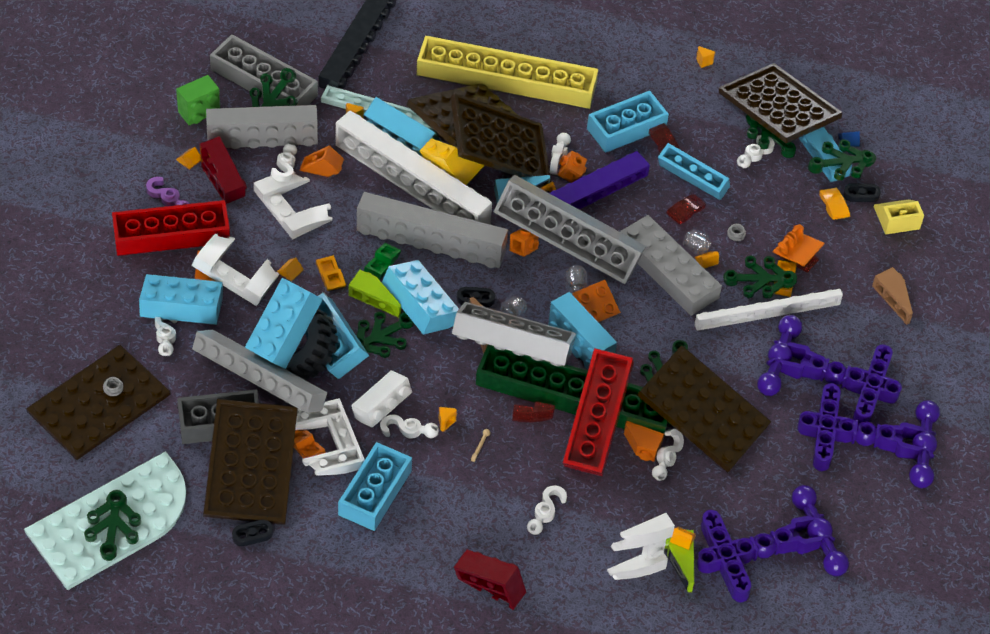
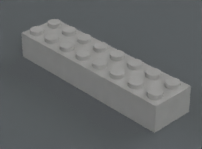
M516 175L508 180L493 211L497 215L624 284L630 279L646 248L645 245Z
M367 192L363 193L357 207V231L364 235L371 234L378 236L382 240L390 239L398 244H409L417 249H428L435 254L443 253L455 259H466L470 263L485 264L489 268H500L506 253L508 229Z

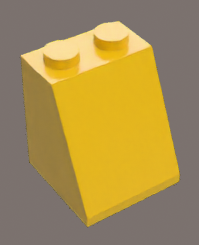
M432 138L420 150L423 158L431 161L432 164L445 170L449 175L459 179L465 185L485 166L458 157L457 147Z

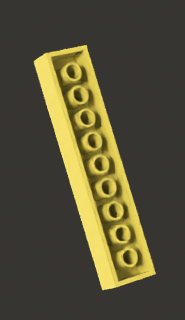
M426 35L417 60V75L470 86L484 84L491 90L588 109L591 107L598 77V69Z

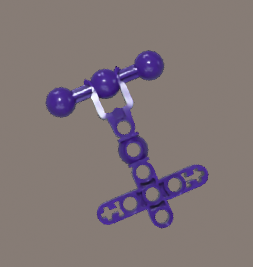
M787 315L780 320L778 324L781 334L780 340H775L774 345L768 351V361L766 364L770 367L768 372L763 373L757 380V387L760 393L765 396H773L780 391L782 386L779 377L780 372L795 379L806 377L814 380L820 379L821 382L825 379L827 383H833L837 386L842 384V389L845 387L851 392L860 394L853 415V420H858V424L870 422L877 400L890 404L897 402L902 390L901 383L885 377L893 353L889 346L882 344L876 347L868 371L849 365L846 368L840 362L833 361L829 363L830 359L810 351V348L806 345L791 342L802 331V322L798 317ZM792 356L800 359V364L790 362Z
M829 383L823 388L819 413L805 411L800 414L797 430L802 435L816 438L813 455V466L819 471L829 469L833 456L834 441L852 442L851 444H854L856 441L862 446L874 444L873 448L878 447L882 450L893 452L899 458L917 459V464L909 472L910 482L918 488H927L933 483L934 471L929 466V459L934 458L933 453L937 448V440L935 437L936 432L932 431V425L940 416L939 406L935 402L924 400L917 405L915 414L921 423L920 426L905 422L901 423L900 426L877 424V427L870 422L858 424V420L854 421L847 417L838 416L841 391L839 386ZM903 438H913L912 445L903 443Z
M800 485L795 488L791 496L794 506L804 510L806 516L793 518L789 525L781 527L775 532L771 531L770 535L759 533L754 538L751 536L732 541L720 514L715 510L705 511L702 517L701 530L709 547L699 552L697 560L698 570L705 574L720 571L731 597L736 602H745L749 598L751 582L743 564L749 563L752 559L756 561L757 557L764 559L771 557L773 554L778 555V553L783 554L795 551L799 554H805L819 549L821 546L825 554L823 560L824 570L834 577L845 574L849 568L848 557L844 553L836 551L833 544L836 538L832 537V524L824 519L823 514L818 513L815 507L817 495L812 487ZM807 529L809 538L803 539L797 532Z

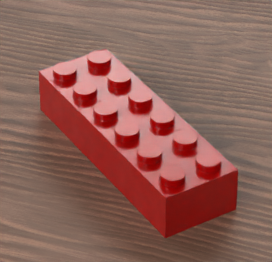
M225 200L112 212L117 256L205 246L215 234L223 238L230 237Z
M594 348L563 459L565 467L603 477L633 368V358Z

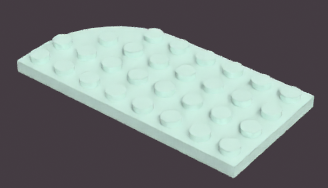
M165 451L24 530L64 587L69 590L169 532L176 524L185 507V481L181 471ZM120 490L127 497L126 504L135 513L140 514L141 524L137 527L130 526L128 517L121 510H119V517L132 530L138 532L139 540L136 544L127 543L126 536L117 528L115 537L117 556L111 561H106L100 555V546L106 542L108 527L97 534V539L94 542H87L84 532L86 529L95 526L88 523L87 514L106 503V498L111 491ZM111 510L101 515L99 522L108 517Z

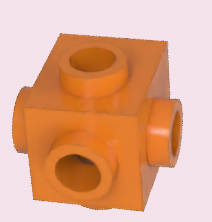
M574 151L563 155L559 161L561 166L558 176L571 183L578 180L586 171L585 164L587 159Z
M520 228L510 234L511 252L525 257L538 249L539 237L529 231Z

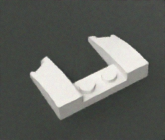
M293 171V177L288 182L276 181L271 176L254 182V192L292 240L332 221V217L328 216L327 211L331 210L330 204L309 208L296 213L282 196V194L310 182L309 178H302Z
M215 234L195 257L192 266L215 281L223 282V286L257 306L273 285L279 273L273 270L270 266L271 262L267 259L252 279L247 278L220 261L235 238H223Z
M340 398L326 401L322 411L305 413L298 409L295 430L328 426L337 447L335 451L302 459L305 466L310 465L315 470L316 475H337L359 470L365 459Z
M667 513L620 533L624 540L613 543L611 545L613 551L643 547L641 555L607 569L610 576L613 575L615 580L630 579L666 569L668 561L664 554L666 539L673 536L675 526Z

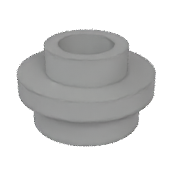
M733 224L728 228L727 235L733 241H741L745 238L746 231L741 224Z
M110 377L105 381L103 390L109 396H117L123 391V383L116 377Z

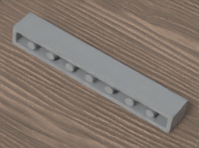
M213 329L197 331L192 348L194 351L305 413L323 410L327 396L326 391L246 349L244 346Z

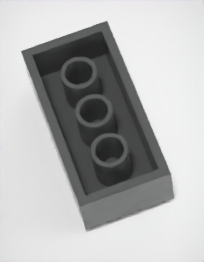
M257 389L177 398L182 444L212 441L217 399L259 403Z

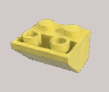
M908 199L874 204V209L885 234L919 230L921 228L924 214L918 201Z

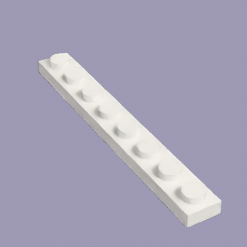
M841 289L827 290L825 292L792 296L780 300L775 299L763 303L758 302L730 309L703 312L696 315L695 327L698 331L840 305L843 294Z

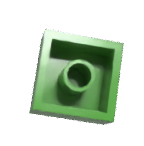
M209 75L176 88L178 112L188 125L198 124L205 119L206 109L220 108L219 88Z

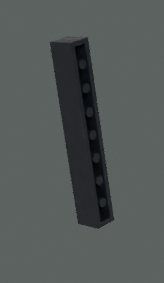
M365 0L319 74L320 88L326 89L327 85L340 89L346 87L348 76L352 77L355 65L360 64L361 55L367 52L369 42L374 41L376 31L381 29L383 19L388 18L390 8H394L396 0Z

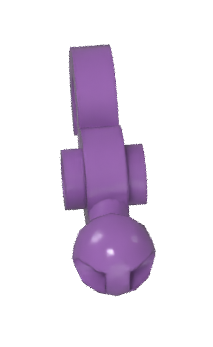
M153 177L147 181L146 189L148 195L153 198H161L165 206L190 204L186 200H180V194L174 188L154 189L153 187L164 185L163 177Z

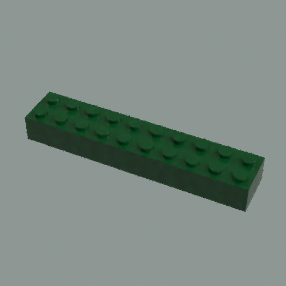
M488 344L476 372V385L576 415L588 371L566 364L565 366H554L549 361H536L531 356H519L514 354L513 351L507 349L498 350ZM628 383L616 427L625 429L626 421L661 432L665 436L669 422L637 396L643 387Z

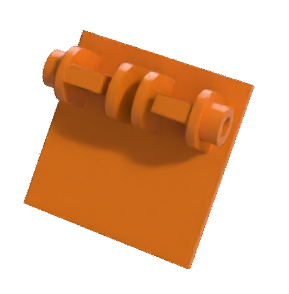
M798 224L793 227L791 232L784 236V240L779 242L772 252L805 266L825 243L803 234L804 227Z
M606 280L572 293L597 322L621 313Z

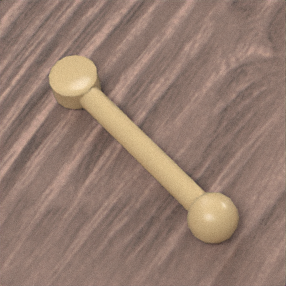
M489 429L483 430V436L475 453L472 455L471 461L475 462L486 437L490 435Z

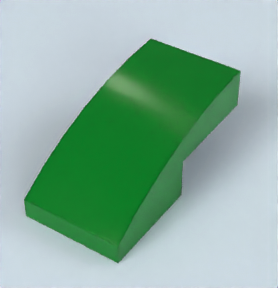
M384 243L375 252V257L365 266L364 272H369L380 280L386 273L388 266H392L401 250Z

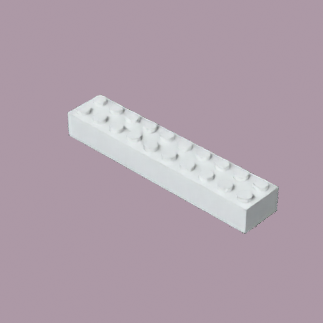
M351 110L336 122V146L433 210L491 225L492 202L477 193L473 188H469L459 179L452 177L445 170L438 168L431 161L418 155L417 152L412 151L402 142L395 140L388 133L381 131L374 124L367 122Z

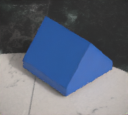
M860 131L838 133L840 141L845 139L850 142L852 147L860 146Z

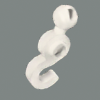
M567 133L559 134L557 136V145H553L550 174L558 175L559 161L563 155L568 154L566 146L570 144L571 138Z
M761 135L757 136L756 143L759 142ZM768 137L770 141L768 149H760L758 144L748 145L745 153L737 159L738 166L747 168L750 166L751 161H759L762 159L763 154L772 153L775 145L774 140Z
M286 144L283 147V153L277 156V166L285 173L272 168L271 177L274 180L288 182L292 179L295 166L294 156L297 153L295 145Z
M155 317L156 339L160 343L158 347L159 354L170 356L174 350L172 343L176 340V331L170 325L162 322L166 319Z
M388 415L380 422L381 431L386 437L390 436V431L387 427L389 424H396L400 432L410 439L418 437L421 433L428 438H434L439 433V428L435 423H428L422 426L420 421L415 418L403 421L398 415Z
M677 429L665 431L666 436L673 437V446L661 447L657 452L656 458L659 465L653 468L652 476L658 481H662L667 477L668 471L666 467L674 465L676 452L681 451L683 448V435Z
M554 485L544 490L543 502L538 503L535 507L536 519H531L527 524L528 532L537 535L543 530L542 523H548L554 519L555 507L549 497L557 495L561 503H566L567 494L562 487Z

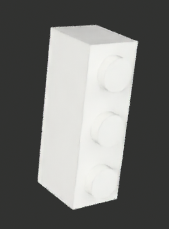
M392 370L351 405L355 418L373 428L412 393L408 378Z

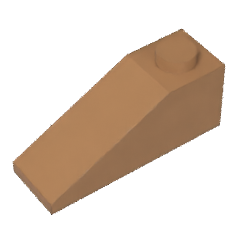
M892 267L876 275L872 286L907 325L911 321L913 312L905 280Z

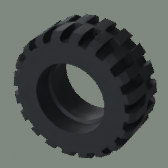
M317 309L308 326V338L305 346L301 351L292 356L286 367L287 371L304 380H308L309 376L312 378L317 376L319 371L323 372L327 368V363H331L333 353H336L337 347H335V343H338V336L335 333H337V329L333 325L331 317L327 316L325 312Z

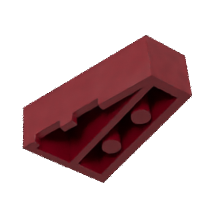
M220 136L200 143L201 168L222 200H225L227 204L245 197L247 185L244 179H241Z
M467 549L454 566L459 580L480 592L482 589L493 594L492 598L496 601L499 598L506 601L512 610L515 609L526 594L519 568L513 563H506L495 557L491 558L480 552Z

